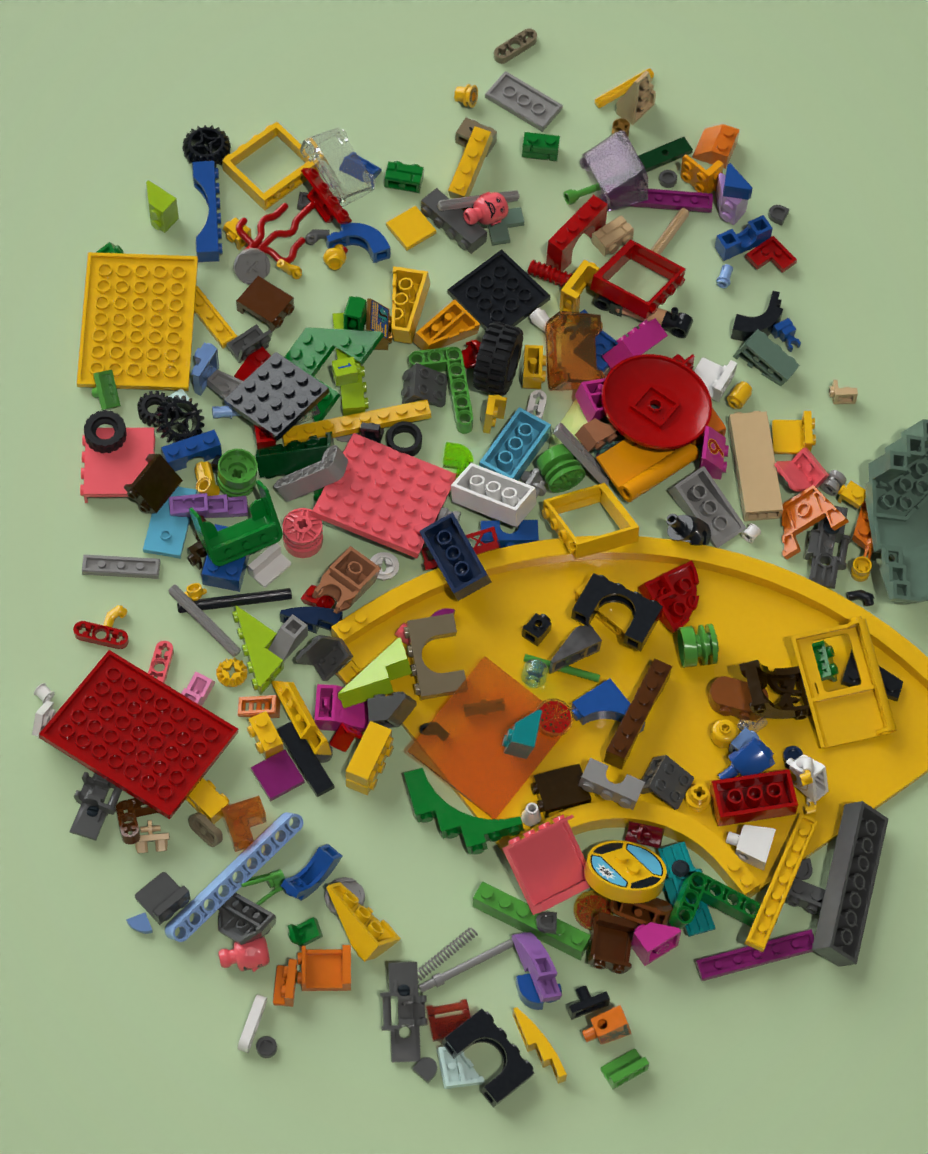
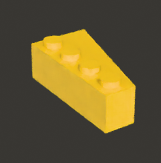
M393 266L391 328L393 338L396 342L412 344L430 287L428 271Z

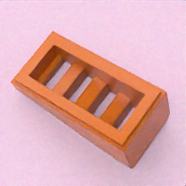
M277 695L239 697L238 716L254 717L267 711L270 718H279L280 699ZM246 703H249V711H245ZM254 703H257L256 710H254ZM262 704H265L264 710H262Z

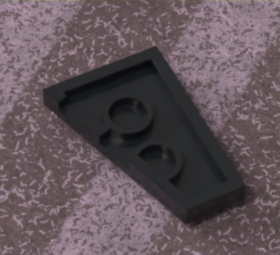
M852 650L841 685L848 687L861 684ZM879 666L888 699L898 701L903 681Z

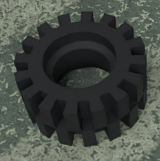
M149 391L150 395L145 393L143 394L144 398L140 397L139 399L140 402L137 404L138 415L142 423L146 424L147 422V426L151 427V424H153L154 427H157L154 424L158 420L154 417L156 413H150L148 407L151 405L161 406V402L167 401L168 396L165 397L163 392L159 395V391H156L155 394ZM170 409L168 410V413H167V421H168V418H169V419L171 418V415H170L171 411H170Z

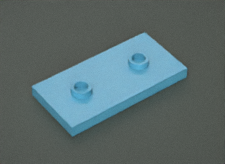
M177 487L170 497L197 494V490ZM169 498L157 513H152L143 552L181 559L191 517L171 516Z

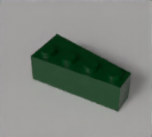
M332 431L325 433V437L317 438V435L310 436L307 441L300 442L294 440L284 447L282 444L257 449L256 461L260 478H273L276 475L282 474L286 476L322 461L324 452L334 445Z

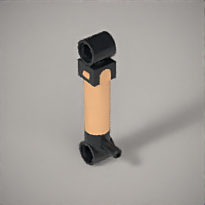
M598 293L594 298L593 304L600 310L607 311L610 309L609 313L622 317L624 314L641 321L646 320ZM673 307L671 312L657 308L656 312L647 318L649 322L656 318L663 329L669 330L671 334L678 338H686L693 323L692 317L686 313H678L677 307Z

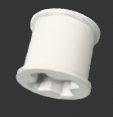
M750 523L749 527L741 533V536L745 541L752 544L757 536L761 535V530L755 524Z
M42 683L35 689L34 695H37L44 704L46 700L50 701L54 697L55 692L51 691L45 683Z

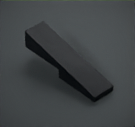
M292 721L278 728L277 732L283 745L298 765V770L315 795L319 797L334 789V784L306 739H300Z

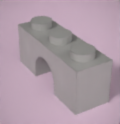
M590 758L578 786L587 792H594L600 795L605 800L619 803L623 808L633 810L645 782L627 774L623 782L619 784L611 783L606 778L608 765Z

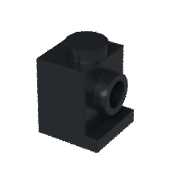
M535 613L531 620L524 625L522 637L538 647L551 631L552 623L550 618L545 614L539 615Z

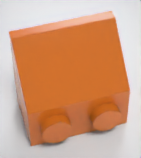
M725 124L705 128L692 158L712 165L720 160L724 164L723 168L726 169L738 142L740 129Z

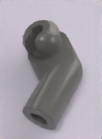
M313 229L305 236V242L308 245H313L319 239H326V236L330 235V230Z

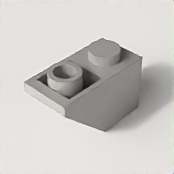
M292 614L280 627L268 650L280 657L284 662L308 636V625Z

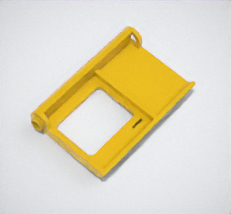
M857 616L851 618L850 622L844 625L791 636L822 749L880 737L897 731L866 619ZM845 634L850 640L861 684L826 692L823 688L812 642Z

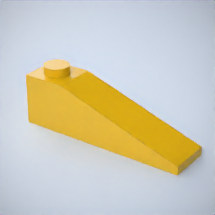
M337 882L326 887L352 947L364 962L377 958L401 939L385 920L380 922L372 915L373 910L370 907L366 908L359 904L358 897L342 883Z

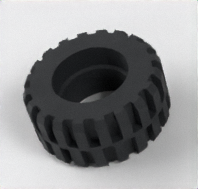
M497 321L488 325L482 338L474 367L473 385L477 390L501 396L507 394L515 377L523 346L524 334L519 327Z

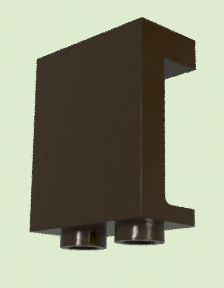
M149 454L145 459L148 462L147 466L134 482L126 484L124 489L127 491V495L138 503L141 511L144 513H157L183 480L161 454Z
M580 764L534 775L531 789L533 795L537 794L539 800L537 801L539 812H543L544 818L549 817V813L591 803L590 793L578 786L583 774Z

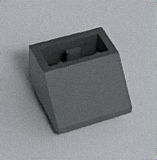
M394 692L392 696H385L384 694L374 695V698L368 699L369 722L372 721L387 728L400 727L417 706V701L404 694V692Z

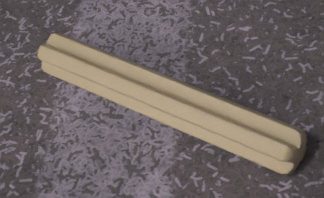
M685 208L680 209L652 247V251L659 255L663 252L689 216V210Z

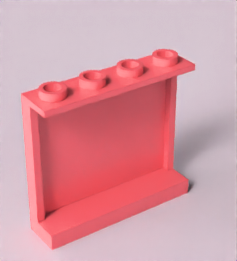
M154 427L126 428V441L122 447L111 453L94 451L86 443L85 435L82 436V444L85 446V451H82V463H85V468H81V479H84V484L80 485V495L84 496L85 503H88V497H129L124 486L134 482L147 466L148 462L145 460L147 456L155 454ZM97 428L96 435L100 439H109L115 433L114 428Z
M562 814L553 819L554 823L550 824L548 821L538 826L539 830L536 832L534 829L523 833L524 838L515 837L508 841V846L502 848L533 915L543 912L590 888L584 876L586 860L567 821L573 818V815L565 817Z

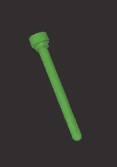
M639 168L578 191L572 189L564 191V199L568 205L576 203L579 197L602 190L606 185L613 186L641 176L644 171Z

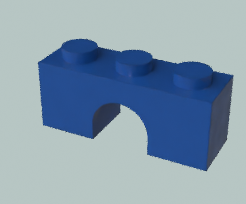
M762 215L748 221L747 227L738 234L733 229L717 235L715 249L723 261L757 247L769 239L773 228L765 216Z
M215 429L161 447L162 457L174 471L187 468V462L194 457L201 456L205 462L214 459L216 455H222L221 443Z
M499 520L481 521L480 530L495 527L501 548L539 541L538 520H523L518 525V530L511 534L501 530ZM492 532L485 533L481 539V542L485 544L494 541Z

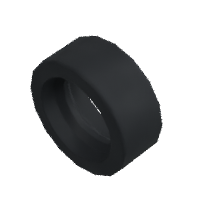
M402 421L395 423L387 432V446L414 457L422 447L421 430L411 422ZM404 432L412 434L416 440L415 444L404 448L395 445L393 439L397 434Z

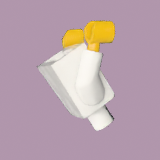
M801 755L796 760L789 758L785 763V768L790 769L793 785L806 795V803L809 805L804 806V813L806 816L815 817L816 801L829 792L826 766L806 755Z

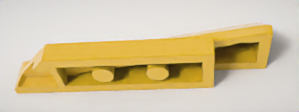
M272 681L271 683L300 739H307L314 754L331 755L327 739L315 724L294 682Z

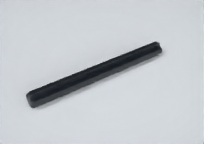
M290 588L204 598L193 602L201 610H209L236 605L292 599V592ZM177 603L179 613L187 612L179 603Z

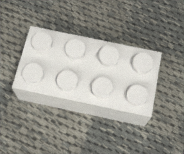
M470 463L451 485L452 502L515 527H518L537 504L536 487Z

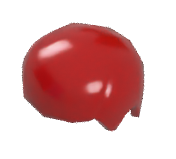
M478 340L466 342L468 347L462 350L464 367L466 369L475 367L481 344Z

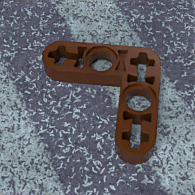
M136 798L121 801L116 805L122 840L125 844L129 845L135 844L140 840L136 817L159 813L149 806L141 807L146 804ZM133 821L131 823L124 824V822Z

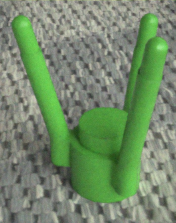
M279 869L268 874L252 877L246 883H242L241 886L246 887L267 881L269 888L274 887V890L255 903L261 905L274 894L283 890L281 884L285 880V876L282 870Z

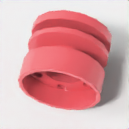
M294 509L284 518L282 524L284 547L294 557L308 558L317 554L322 548V520L311 516V509Z

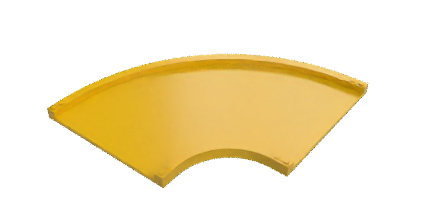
M576 536V538H577L578 541H583V540H586V539H590V538L596 537V536ZM639 536L638 542L576 560L573 554L569 553L564 542H561L559 538L512 545L477 554L491 583L459 601L453 594L440 568H437L386 592L331 627V637L343 639L353 655L350 661L352 660L359 670L362 671L398 638L395 633L403 623H407L409 620L431 617L440 609L450 608L455 610L456 636L428 642L422 649V659L424 664L436 673L464 670L468 687L467 692L420 700V696L415 694L414 684L417 683L416 676L409 674L391 680L390 683L393 693L404 692V694L417 701V706L401 725L474 817L509 819L521 817L527 804H537V801H539L537 794L533 795L531 789L534 775L575 764H580L583 773L590 758L608 765L606 778L611 783L619 784L624 781L627 774L641 780L654 757L667 755L694 777L691 786L703 784L710 792L711 782L721 780L718 774L731 765L728 757L731 754L729 747L720 748L711 739L712 727L714 723L721 719H728L736 725L737 736L745 727L750 731H754L761 741L774 753L773 759L775 764L763 771V773L787 769L783 761V753L789 746L799 747L803 755L811 757L826 766L829 792L816 801V816L811 818L819 822L803 859L808 858L838 836L845 804L863 801L872 808L877 809L928 773V657L892 627L840 594L774 564L712 546H694L690 542ZM689 561H693L699 578V584L697 585L699 600L697 608L689 617L690 620L683 627L692 626L695 634H697L698 625H703L704 630L706 624L714 626L719 645L717 664H710L708 658V664L703 665L700 657H698L697 666L683 668L678 650L677 631L672 633L660 620H658L640 652L624 644V641L595 616L590 625L602 640L599 652L569 666L599 674V682L560 671L550 674L549 668L524 662L525 654L551 661L574 629L578 626H584V624L571 618L572 609L577 602L575 601L576 590L593 573L603 575L611 582L622 584L632 592L640 593L638 587ZM535 613L547 615L552 623L551 631L538 647L522 637L524 625L531 620ZM857 616L866 619L878 665L903 681L898 701L888 699L896 732L824 749L820 746L812 713L802 720H797L796 718L772 719L761 717L755 721H743L735 716H723L719 712H715L709 704L711 685L717 678L726 676L747 682V679L741 673L739 664L759 660L762 665L768 667L769 671H774L775 668L799 666L791 636L849 623L851 618ZM844 634L813 641L812 644L824 640L829 646L833 647L835 653L833 662L836 663L839 672L836 674L837 681L833 682L831 679L822 681L824 690L830 692L848 688V686L841 685L852 650L849 637ZM403 643V646H404V649H405V652H406V655H407V658H408V661H409V665H410V668H411V665H413V659H412V657H409V656H408V651H407V646H408V645H406L405 643ZM655 658L672 666L670 678L648 714L644 730L639 733L631 753L621 770L604 762L606 750L621 722L612 719H598L582 725L571 714L572 702L610 678L631 704ZM796 681L794 690H800L798 681ZM767 684L765 689L768 692L769 700L775 705L782 695L774 692L769 684ZM791 696L800 699L798 703H793L795 707L804 705L801 696ZM503 699L505 711L488 713L486 716L480 714L465 717V704L480 703L481 700H486L487 702ZM549 701H558V703L561 702L567 706V710L570 711L571 722L562 733L546 731L539 723L535 747L527 759L504 753L505 746H502L504 735H507L508 729H512L516 722L539 710L544 703ZM436 722L450 735L445 741H442L436 735L424 736L420 733V726L425 723ZM794 786L798 802L796 815L718 827L712 799L707 809L696 812L687 807L684 797L679 808L674 810L657 795L650 792L640 794L632 810L630 808H623L619 803L612 800H605L594 792H589L591 803L551 812L547 818H544L543 812H541L539 824L530 827L522 822L524 831L515 836L507 835L501 837L495 843L504 853L502 848L509 845V840L518 836L522 839L524 838L523 833L532 829L536 832L539 830L538 826L548 821L552 824L554 823L553 819L562 814L565 817L573 815V818L567 821L574 835L602 828H628L629 821L663 828L664 836L679 843L685 841L686 847L703 858L728 887L751 898L771 883L800 813L805 815L804 806L809 805L806 803V795ZM697 792V797H701V792ZM743 825L776 829L764 870L740 860L735 854L737 846L726 843L729 832L741 835Z

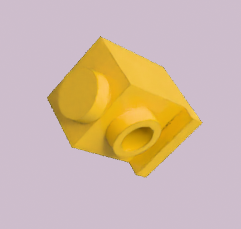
M235 217L225 223L223 230L226 232V238L230 242H234L236 249L240 250L247 243L236 232V224L239 220ZM245 225L243 230L251 237V229Z

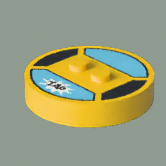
M607 841L596 845L589 851L584 869L587 883L597 893L614 901L633 904L648 902L659 896L663 890L667 874L665 863L655 852L640 844L628 841Z

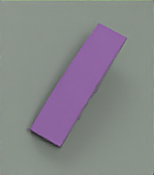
M207 493L169 497L171 516L191 517L189 512L191 507L199 515L204 516V518L248 516L247 496L227 497V494L208 496Z

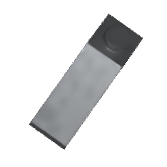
M591 625L578 626L574 629L552 658L549 667L550 674L599 652L602 640Z

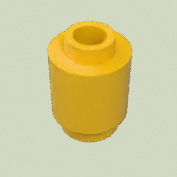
M743 381L736 384L727 396L728 405L734 409H741L752 395V387Z

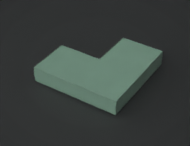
M521 207L508 209L507 216L500 220V223L493 226L491 224L488 225L492 246L510 243L508 228L524 226Z

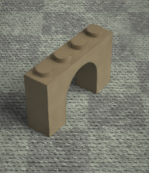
M450 613L407 621L406 627H403L405 639L409 638L410 646H407L408 656L413 659V665H411L412 676H416L417 683L414 684L415 694L420 696V700L466 693L468 687L464 670L436 673L430 670L422 659V649L428 642L456 636L457 630L454 614Z

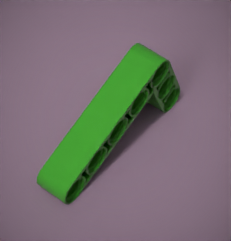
M445 347L412 352L409 355V368L415 364L414 362H419V364L438 372H447L456 428L462 434L471 432L473 429V412L462 351L458 347Z

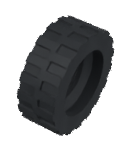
M106 410L97 411L95 414L90 415L89 419L87 418L86 424H84L86 443L96 452L111 453L112 451H117L126 441V426L123 418L118 413ZM100 425H111L115 430L114 435L109 439H100L96 435V430Z

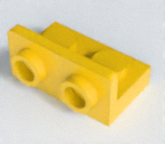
M501 395L488 396L483 433L490 434L491 427H495L496 418L504 419L506 397Z

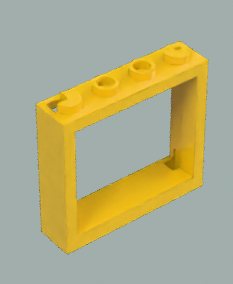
M277 121L267 126L260 134L254 135L250 141L240 145L236 151L226 155L222 160L223 171L264 211L307 181L301 172L303 168H314L319 172V161ZM278 136L305 164L263 193L235 165Z
M606 483L576 490L543 501V510H541L543 518L547 519L552 530L556 531L560 541L564 542L569 553H572L576 560L638 542L639 526ZM600 502L621 530L578 541L559 514Z

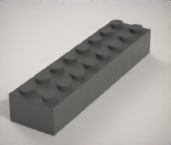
M863 801L845 804L812 947L813 951L838 967L857 964L888 824L887 817Z

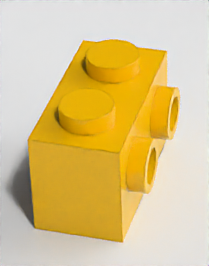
M525 345L523 388L541 389V383L545 382L546 371H542V366H546V355H543V346Z
M267 711L248 719V733L251 738L254 737L256 748L259 754H263L265 760L284 750L283 742Z

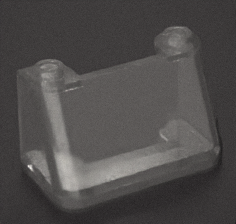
M335 128L311 136L303 141L300 152L304 158L309 156V161L314 162L329 186L331 193L338 198L342 207L374 190L376 180L372 174H369L348 141V136L344 129Z

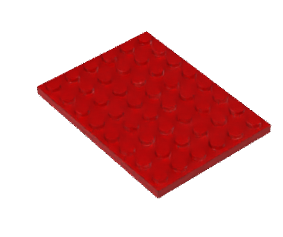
M108 650L39 733V738L163 816L171 819L235 738L239 729L116 653Z

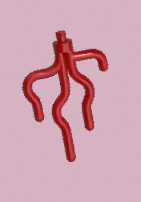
M309 202L295 216L289 230L274 231L265 239V224L279 218L288 209L287 203L281 204L273 213L260 218L257 226L258 235L254 240L243 230V227L247 224V218L243 217L238 221L236 232L248 244L245 249L257 248L270 255L276 262L283 259L290 264L295 260L298 249L305 243V238L300 237L292 245L289 256L286 258L281 257L268 246L278 237L287 238L293 236L298 230L300 221L314 209L315 203Z

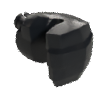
M668 515L666 521L669 525L667 533L671 539L690 542L694 546L709 544L711 530L706 522L689 515Z

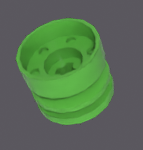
M558 444L549 448L539 456L536 462L541 474L545 477L549 489L554 493L564 492L575 487L585 477L586 472L581 463L564 444Z
M231 449L221 455L218 461L217 485L224 495L227 494L228 497L248 496L253 492L256 486L258 463L249 451Z
M706 624L705 630L703 625H698L697 634H695L692 626L678 628V650L683 668L697 666L698 657H700L703 665L708 664V658L710 664H717L719 645L712 624Z

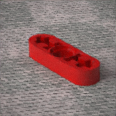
M79 621L73 627L74 635L80 641L115 649H124L129 643L128 634L121 629L87 621ZM82 628H85L86 631H83V633L80 634V633H79V630H82ZM104 631L107 635L103 639H98L96 634ZM120 636L123 637V640L117 642L116 639H119Z

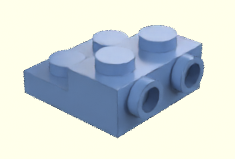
M205 342L195 352L196 365L191 373L193 375L194 393L200 396L207 387V379L219 369L218 349L213 344Z

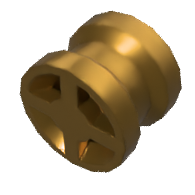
M623 118L616 119L612 125V137L617 141L626 140L629 137L630 123Z

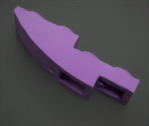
M531 932L513 934L511 937L524 971H529L541 1003L560 1000L562 994L555 979L558 973L542 943Z

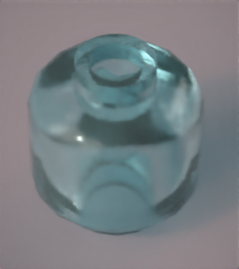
M539 659L528 660L523 667L522 681L530 688L543 686L549 672L548 666Z

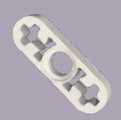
M256 995L239 1040L238 1050L246 1053L249 1052L267 1004V997Z

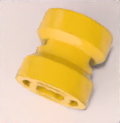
M864 556L857 557L852 564L851 577L858 582L867 580L872 568L871 561Z

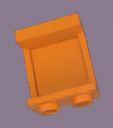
M343 945V949L307 950L306 946H302V952H298V965H302L301 972L297 973V983L301 984L302 991H351V945Z

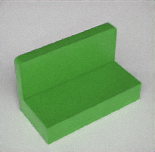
M633 1049L602 1066L601 1072L613 1090L647 1071L649 1062L646 1057L641 1058L637 1050Z

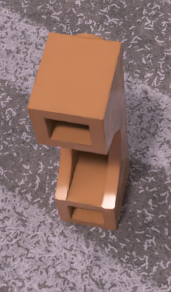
M596 418L584 424L575 434L588 452L593 449H601L607 441L609 443L613 442L618 435L623 436L612 424H605Z

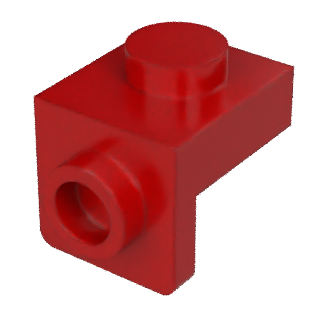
M311 585L300 598L304 604L313 607L331 609L335 603L334 598L328 595L316 599L312 597L317 587L315 585Z

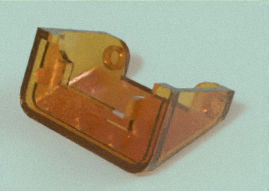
M559 311L547 321L545 336L548 388L550 390H578L581 382L606 378L601 370H597L595 337L603 328L601 315Z

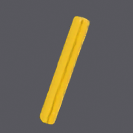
M651 68L644 70L597 97L594 102L598 108L605 106L624 95L645 71L649 72L651 78L654 77V72Z

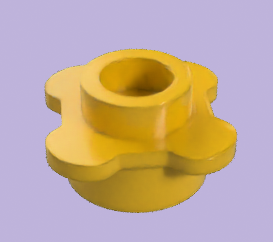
M192 583L187 586V591L185 592L189 598L196 601L206 594L207 590L205 588L202 589L199 583Z

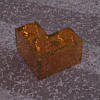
M260 796L221 808L222 818L234 851L246 849L253 843L250 827L266 822V813Z

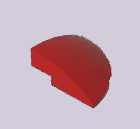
M689 561L638 587L643 597L655 600L663 606L662 615L659 620L672 633L678 631L679 627L685 626L690 620L689 617L692 612L697 608L699 600L697 585L699 584V578L693 561Z

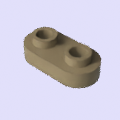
M198 812L189 818L191 829L209 846L215 847L222 842V831L205 815Z

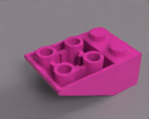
M317 684L314 721L319 730L337 731L341 723L344 722L360 732H365L369 724L368 701L343 708L342 702L338 699V692L344 687Z

